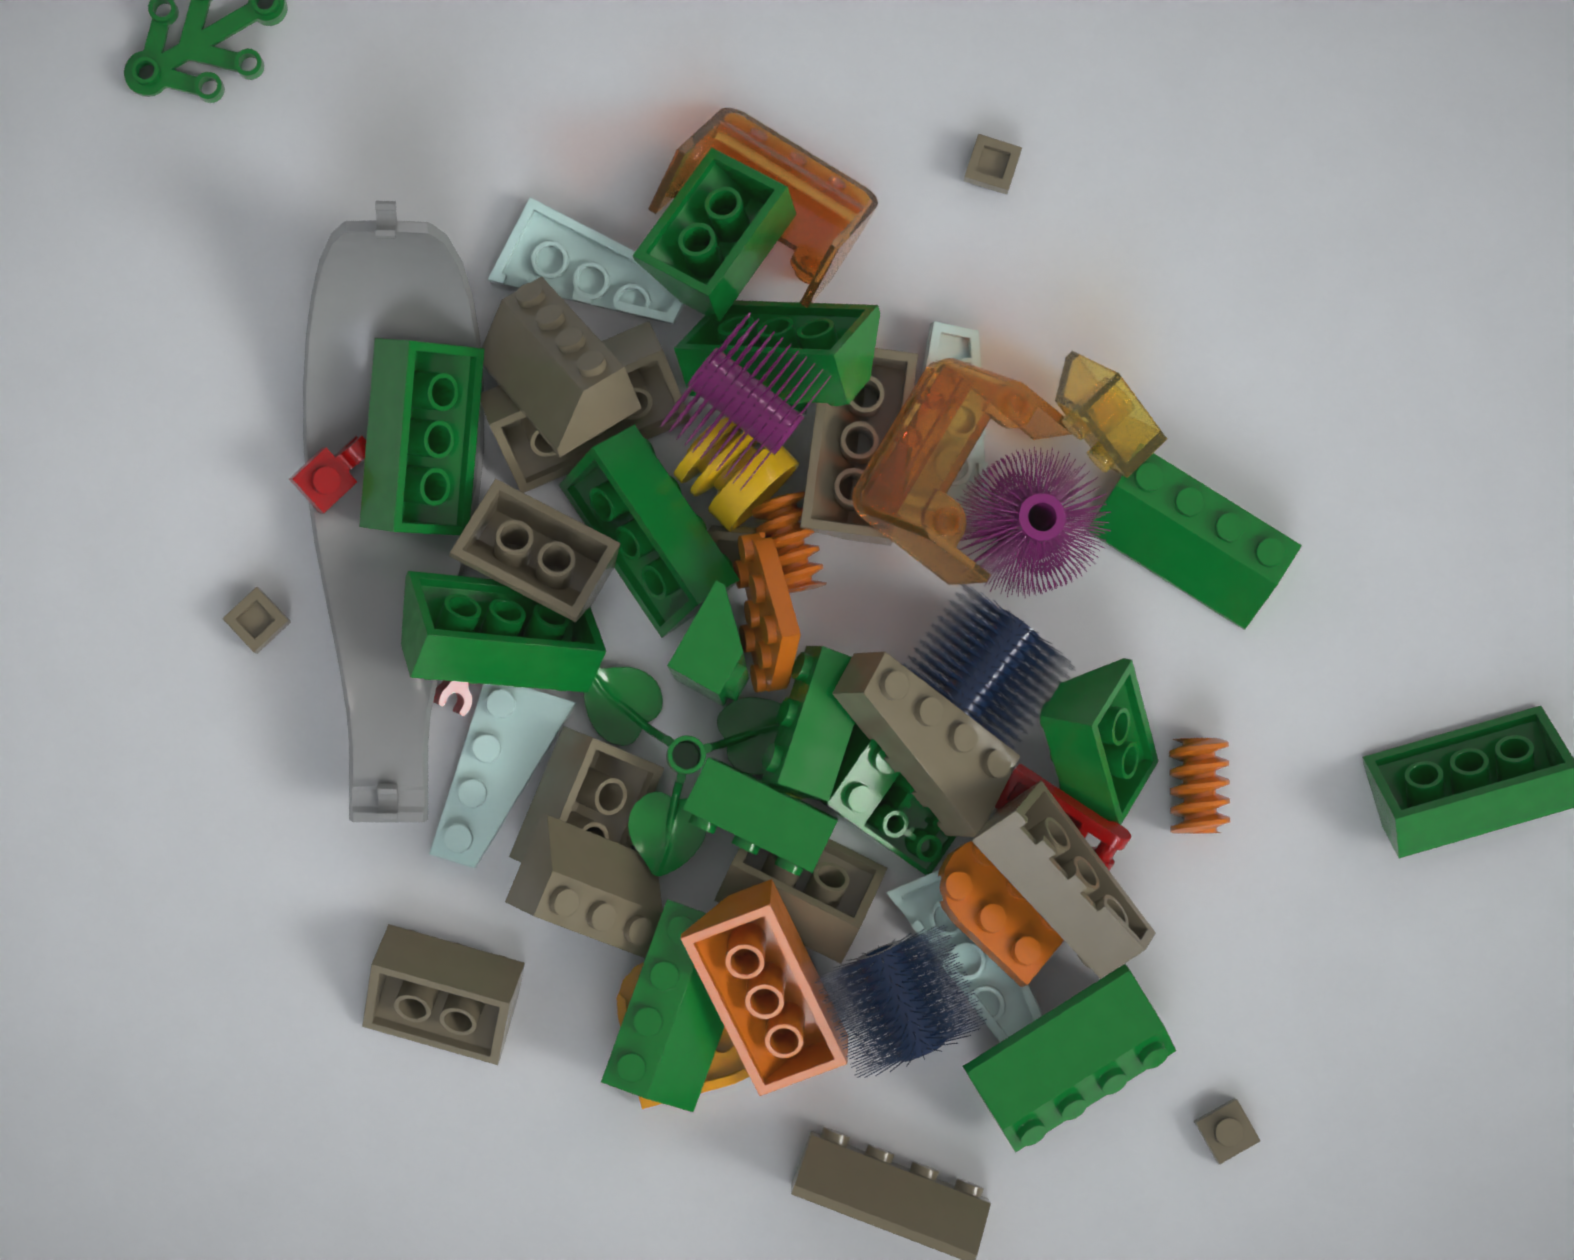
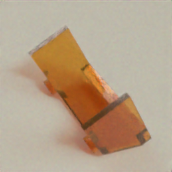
M722 108L676 150L648 210L657 214L672 198H675L711 147L788 186L797 215L778 241L794 250L790 264L795 271V275L802 282L809 284L800 301L801 305L808 308L831 282L878 206L877 197L864 185L745 112L734 108Z
M955 358L936 360L926 367L855 485L852 500L854 508L860 517L948 585L987 583L991 574L956 548L966 530V515L961 505L947 494L949 488L990 419L1007 429L1019 428L1033 440L1072 435L1077 426L1024 383Z

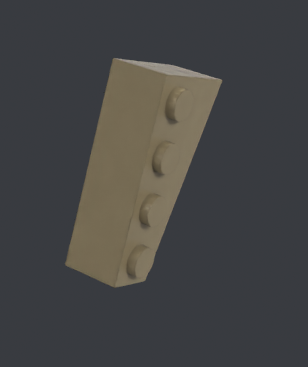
M887 652L854 653L832 694L867 738L874 739L887 756L884 759L895 772L902 773L914 788L912 794L923 807H929L938 818L937 825L946 836L975 837L987 823L1020 755Z
M1041 780L999 808L971 840L1077 953L1081 962L1086 967L1091 968L1100 979L1145 951L1155 936L1156 932Z

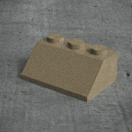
M495 478L450 551L449 557L576 622L594 603L614 569L620 543Z
M563 726L509 857L522 862L542 813L632 848L633 843L628 829L630 812L638 800L648 793L655 792L664 767Z
M544 813L541 814L505 900L506 903L534 917L643 958L648 953L663 912L659 876L651 873L638 851Z
M831 839L828 840L813 873L803 869L800 876L775 865L774 863L778 856L760 848L758 854L754 855L739 848L714 901L720 903L728 895L772 879L804 946L842 964L888 868Z
M388 924L371 964L362 1027L498 1065L518 999L525 963Z

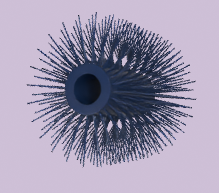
M974 592L976 597L973 599L977 602L973 603L969 598H964L966 600L965 604L969 606L967 607L968 609H961V606L957 604L959 606V613L954 615V612L950 610L952 612V619L958 622L953 626L952 622L948 620L950 622L949 630L953 633H950L948 630H943L944 632L942 633V628L938 626L939 634L945 637L946 641L941 642L938 636L932 635V642L941 647L944 653L937 647H930L929 643L926 642L925 648L930 651V654L941 661L934 660L932 657L929 658V655L922 651L919 652V657L922 656L923 660L931 664L932 669L926 664L923 665L916 658L912 660V663L918 666L919 670L930 676L933 682L935 681L943 687H937L915 669L910 671L1007 745L1009 740L994 728L1002 729V732L1010 737L1015 733L999 720L1003 718L1006 724L1009 723L1012 727L1015 726L1016 730L1020 728V731L1023 732V725L1013 719L1017 716L1026 723L1027 717L1022 714V711L1017 709L1019 707L1021 709L1024 708L1026 713L1030 709V706L1023 702L1022 698L1025 697L1029 704H1036V707L1039 709V701L1034 698L1035 696L1031 692L1029 693L1025 689H1032V692L1039 696L1042 695V692L1037 686H1045V689L1049 691L1047 689L1048 683L1043 680V676L1051 677V680L1055 682L1053 680V673L1049 670L1053 669L1056 673H1061L1059 666H1061V663L1064 664L1062 662L1063 658L1061 654L1056 652L1058 651L1057 649L1042 641L1044 639L1037 634L1039 632L1034 631L1024 621L1010 613V611L1008 612L1000 606L998 608L989 598L986 599L980 593ZM1011 687L1014 690V693H1012L1008 689ZM1005 708V709H1006L1007 711H1009L1013 716L1009 715L1008 712L1006 713V712L1003 711L1002 709Z
M941 927L930 932L927 930L921 934L918 932L904 940L906 938L904 937L898 941L894 939L891 943L880 947L878 945V948L867 953H861L863 955L859 958L846 960L857 961L833 967L841 968L833 970L836 972L828 974L826 976L829 977L822 979L825 980L823 982L832 979L831 981L838 979L827 984L830 986L826 988H829L827 990L830 991L824 993V995L829 992L835 995L831 997L834 999L830 1001L848 997L838 1002H832L833 1004L839 1003L835 1005L838 1007L834 1009L843 1005L846 1007L853 1004L844 1009L840 1008L842 1010L841 1013L844 1014L840 1015L843 1017L837 1020L847 1016V1018L839 1023L851 1019V1021L841 1025L847 1024L843 1027L852 1023L856 1025L853 1027L849 1026L851 1029L847 1032L853 1031L849 1033L852 1035L844 1038L847 1039L856 1035L847 1041L859 1038L855 1040L858 1042L852 1045L862 1042L852 1047H859L856 1050H862L858 1051L861 1053L851 1058L865 1053L854 1060L865 1056L867 1057L864 1059L867 1060L861 1063L871 1060L856 1068L858 1069L867 1064L870 1065L862 1069L871 1067L862 1072L870 1071L858 1077L873 1070L877 1072L887 1067L883 1070L885 1071L898 1062L900 1063L896 1067L903 1062L909 1061L910 1063L912 1060L922 1056L924 1058V1055L933 1051L942 1052L937 1049L943 1045L958 1044H944L945 1042L968 1037L954 1038L979 1030L975 1029L965 1032L980 1026L977 1025L969 1028L980 1022L965 1027L973 1023L967 1022L977 1017L965 1020L974 1015L966 1017L972 1014L969 1013L962 1016L972 1011H965L968 1008L962 1009L971 1005L963 1006L969 1003L963 1002L972 997L958 1001L960 999L957 998L961 997L958 995L965 992L958 991L964 988L958 989L962 986L954 988L958 985L955 982L949 983L961 977L955 978L959 976L956 975L950 979L944 978L959 973H951L952 971H949L953 969L950 967L954 965H948L954 961L945 963L949 961L945 957L953 953L943 955L945 952L942 951L944 950L938 949L945 944H938L940 942L937 941L946 937L934 942L929 941L938 936L942 937L941 934L934 936L941 932H933Z

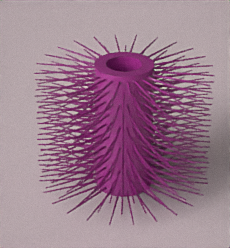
M751 312L736 326L719 349L716 347L688 382V388L661 423V426H663L693 390L696 393L695 397L677 418L669 433L687 415L695 402L697 403L700 397L703 398V403L689 419V422L684 426L677 439L687 430L696 417L700 415L708 403L712 405V409L702 419L684 446L690 442L717 409L720 415L706 431L692 453L706 439L722 417H727L729 419L728 422L719 431L700 459L733 422L737 427L723 443L709 464L723 450L739 428L745 434L726 456L719 468L727 461L747 435L751 436L753 440L725 477L731 472L755 440L761 444V447L734 482L763 447L769 451L743 487L771 453L775 456L805 418L802 415L830 379L829 377L801 413L796 411L794 407L821 372L792 407L786 401L807 376L815 363L785 400H782L778 395L807 359V356L776 394L770 390L790 365L799 350L775 377L768 388L762 384L791 346L790 344L760 381L757 380L755 376L783 338L770 350L752 375L746 370L765 348L774 332L742 368L739 364L759 339L767 325L753 338L738 359L733 361L731 357L749 336L759 318L741 336L727 355L723 353L728 344L737 335V332L745 324Z
M1035 446L1034 481L1032 453L1030 454L1029 461L1031 466L1030 475L1026 453L1024 454L1025 473L1023 458L1021 460V454L1019 455V452H1017L1022 476L1017 466V458L1013 453L1012 456L1017 474L1008 455L1006 458L1011 466L1012 474L1007 468L1006 460L1004 461L1003 458H1000L1006 467L1008 477L1002 470L999 461L995 462L1001 469L1004 479L998 473L995 463L992 465V468L998 474L999 480L993 475L990 467L988 468L989 474L994 477L997 485L989 478L986 472L984 473V476L991 481L995 489L981 476L979 477L982 480L981 482L986 484L991 492L974 476V480L990 496L981 491L980 487L974 485L975 489L968 486L969 490L972 491L968 492L971 494H964L974 500L961 497L971 503L956 499L964 504L980 507H969L977 511L961 508L972 512L962 513L973 516L956 514L966 516L964 518L956 517L961 518L960 520L976 522H956L976 524H953L969 526L962 527L968 529H958L966 531H955L964 533H953H970L966 537L958 539L959 541L984 537L957 551L997 538L963 558L998 541V543L966 566L972 565L974 562L976 563L990 555L986 559L989 563L983 572L988 566L990 568L993 564H996L992 569V574L994 572V576L997 572L998 574L993 581L992 588L1002 570L997 580L999 582L1001 578L1003 581L1005 577L1002 590L1009 576L1007 586L1009 584L1011 589L1013 583V594V588L1015 589L1017 582L1018 597L1021 579V590L1023 584L1024 596L1026 586L1027 594L1029 590L1030 596L1029 570L1031 574L1030 588L1032 582V592H1034V595H1036L1037 584L1038 593L1039 591L1040 594L1042 593L1038 581V571L1042 579L1043 591L1045 590V592H1047L1043 581L1042 571L1047 579L1049 590L1052 586L1048 580L1047 572L1053 580L1054 589L1058 588L1051 569L1057 576L1060 586H1063L1055 567L1061 573L1065 585L1068 581L1062 573L1060 566L1066 571L1072 582V576L1068 573L1069 571L1065 568L1063 562L1077 578L1076 571L1068 565L1064 557L1075 566L1081 575V569L1075 565L1076 563L1071 560L1069 555L1085 570L1086 567L1075 557L1082 559L1084 562H1086V559L1081 556L1085 555L1089 560H1091V557L1086 555L1089 553L1079 548L1090 552L1092 550L1084 546L1091 548L1093 546L1087 543L1098 541L1083 536L1100 539L1089 535L1094 534L1089 533V531L1105 533L1081 527L1107 530L1096 526H1087L1104 524L1083 522L1109 523L1085 520H1096L1086 518L1101 517L1099 515H1106L1100 513H1111H1088L1107 504L1074 510L1106 494L1064 508V506L1100 488V486L1062 505L1094 480L1070 491L1076 485L1072 481L1076 475L1071 481L1068 478L1066 479L1067 473L1063 477L1061 476L1066 466L1065 462L1060 474L1058 475L1061 465L1053 478L1056 472V461L1050 471L1052 450L1051 456H1049V468L1046 472L1047 450L1046 460L1044 459V471L1041 476L1043 469L1041 447L1038 476L1037 450L1035 454ZM1084 473L1079 478L1080 480L1077 483H1079L1088 473ZM977 492H979V493L985 495V496L988 497L991 501H989V500L983 498V497L980 496ZM967 518H976V519H981V520H973V519H967ZM1075 529H1084L1089 531H1080ZM1069 546H1072L1073 548L1077 549L1082 554L1072 550ZM984 560L974 571H980L984 567L983 565L985 564L984 562L986 560ZM1025 567L1027 571L1026 585H1024ZM1033 572L1036 577V590L1033 581Z

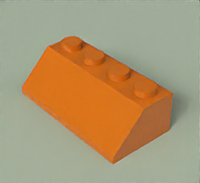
M772 879L728 895L681 934V941L759 1096L847 1064L848 1048H843L848 1046L845 1045L848 1043V1038L844 1039L848 1035L844 1036L847 1033L842 1034L846 1030H843L845 1028L841 1025L842 1022L839 1023L841 1020H837L839 1017L835 1018L838 1016L836 1015L838 1013L834 1009L835 1007L830 1008L834 1006L831 1005L833 1004L830 1001L831 999L826 1000L830 998L827 997L829 996L828 993L824 995L827 992L825 991L826 989L821 990L825 987H823L821 979H818L820 976Z

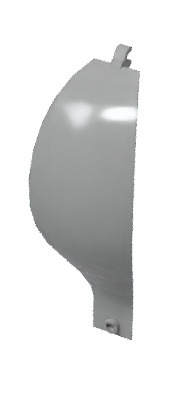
M376 201V220L343 222L331 233L319 259L311 294L305 343L303 377V446L305 463L322 447H327L333 455H336L353 437L362 435L367 439L375 338L481 348L472 291L463 262L449 237L429 222L397 221L396 201ZM482 375L481 393L484 392V378H483V375ZM481 402L470 519L478 506L484 454V410ZM364 459L349 471L358 482L324 514H320L309 502L314 543L338 658L347 713L349 739V820L352 822H425L428 820V740L430 716L438 680L410 678L401 647L405 577L408 571L463 576L465 564L449 557L450 551L460 537L459 535L390 532L359 527Z

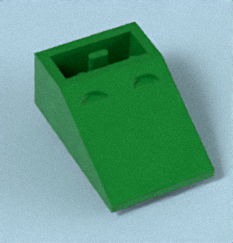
M854 723L830 800L819 801L924 875L932 873L957 836H946L937 825L938 818L929 807H923L912 794L914 788L902 773L895 772L884 759L887 755L874 739H868L859 726Z

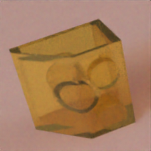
M1071 351L1066 356L1055 397V402L1066 415L1062 419L1063 424L1076 438L1086 441L1090 447L1086 453L1100 470L1106 473L1111 469L1128 478L1167 440V437L1118 372L1074 351Z

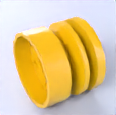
M725 417L719 421L693 453L692 451L710 426L691 444L685 457L675 469L674 476L683 484L701 473L690 488V493L697 497L715 487L718 493L711 501L708 511L731 532L753 515L752 510L764 503L765 500L770 499L784 485L799 466V462L782 446L775 456L772 453L768 456L743 487L769 453L766 448L760 450L734 482L757 452V449L754 447L757 444L755 440L731 472L725 477L753 440L751 436L747 435L727 461L719 468L726 456L745 434V432L741 434L742 429L739 428L723 450L709 464L723 443L737 427V425L731 422L714 445L700 459L719 431L728 422L729 419Z

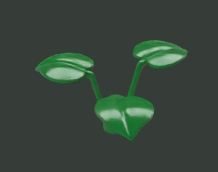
M632 667L599 668L589 692H584V702L589 720L597 733L606 741L620 746H627L636 741L643 729L668 747L666 752L667 763L677 773L672 796L670 797L663 792H652L643 796L635 803L630 812L628 829L634 847L647 864L651 873L655 876L671 873L683 866L694 856L702 845L707 831L688 822L692 814L683 810L688 798L680 799L686 775L698 771L703 766L706 753L727 747L728 760L734 768L750 775L764 774L765 770L762 769V759L769 744L775 741L780 726L777 723V714L781 703L758 697L741 698L736 702H731L725 706L717 718V727L724 739L703 745L699 739L689 735L680 736L674 740L648 723L654 720L661 712L663 698L657 681L645 671Z

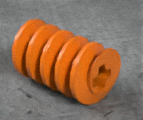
M805 492L773 497L765 500L764 503L752 510L753 518L767 520L756 528V533L765 532V538L772 537L789 593L807 591L827 584V582L812 580V575L824 568L823 564L808 561V557L818 552L820 548L818 545L805 544L804 539L815 532L800 528L803 508L797 507V502L804 499Z
M1220 738L1172 739L1182 743V746L1170 750L1169 757L1183 762V765L1170 769L1169 776L1182 780L1183 784L1170 788V795L1183 799V803L1171 807L1170 814L1184 818V821L1171 826L1170 832L1174 834L1221 833L1217 831V827L1229 823L1230 817L1218 813L1217 808L1229 804L1230 798L1217 794L1216 789L1229 785L1230 780L1217 775L1216 770L1229 766V760L1216 756L1215 752L1229 747V742Z

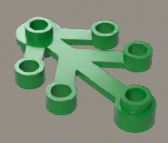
M150 0L148 12L152 17L144 50L133 54L125 64L124 78L127 85L133 92L145 97L158 95L164 89L169 88L197 95L207 103L219 101L224 95L225 87L218 75L212 72H204L196 77L174 69L188 61H193L238 72L241 77L247 80L257 79L264 71V61L257 51L247 48L234 52L214 46L255 22L264 26L279 24L283 21L288 11L286 0H274L273 5L268 9L258 7L260 0H248L246 5L204 28L210 3L213 0H191L179 44L165 52L164 48L169 26L177 20L179 9L173 0ZM160 5H171V11L167 16L159 17L156 15V10ZM247 58H255L257 60L256 67L251 71L242 70V63ZM146 65L153 66L154 73L150 78L142 79L139 77L142 67ZM215 81L217 82V88L212 94L202 93L204 83Z

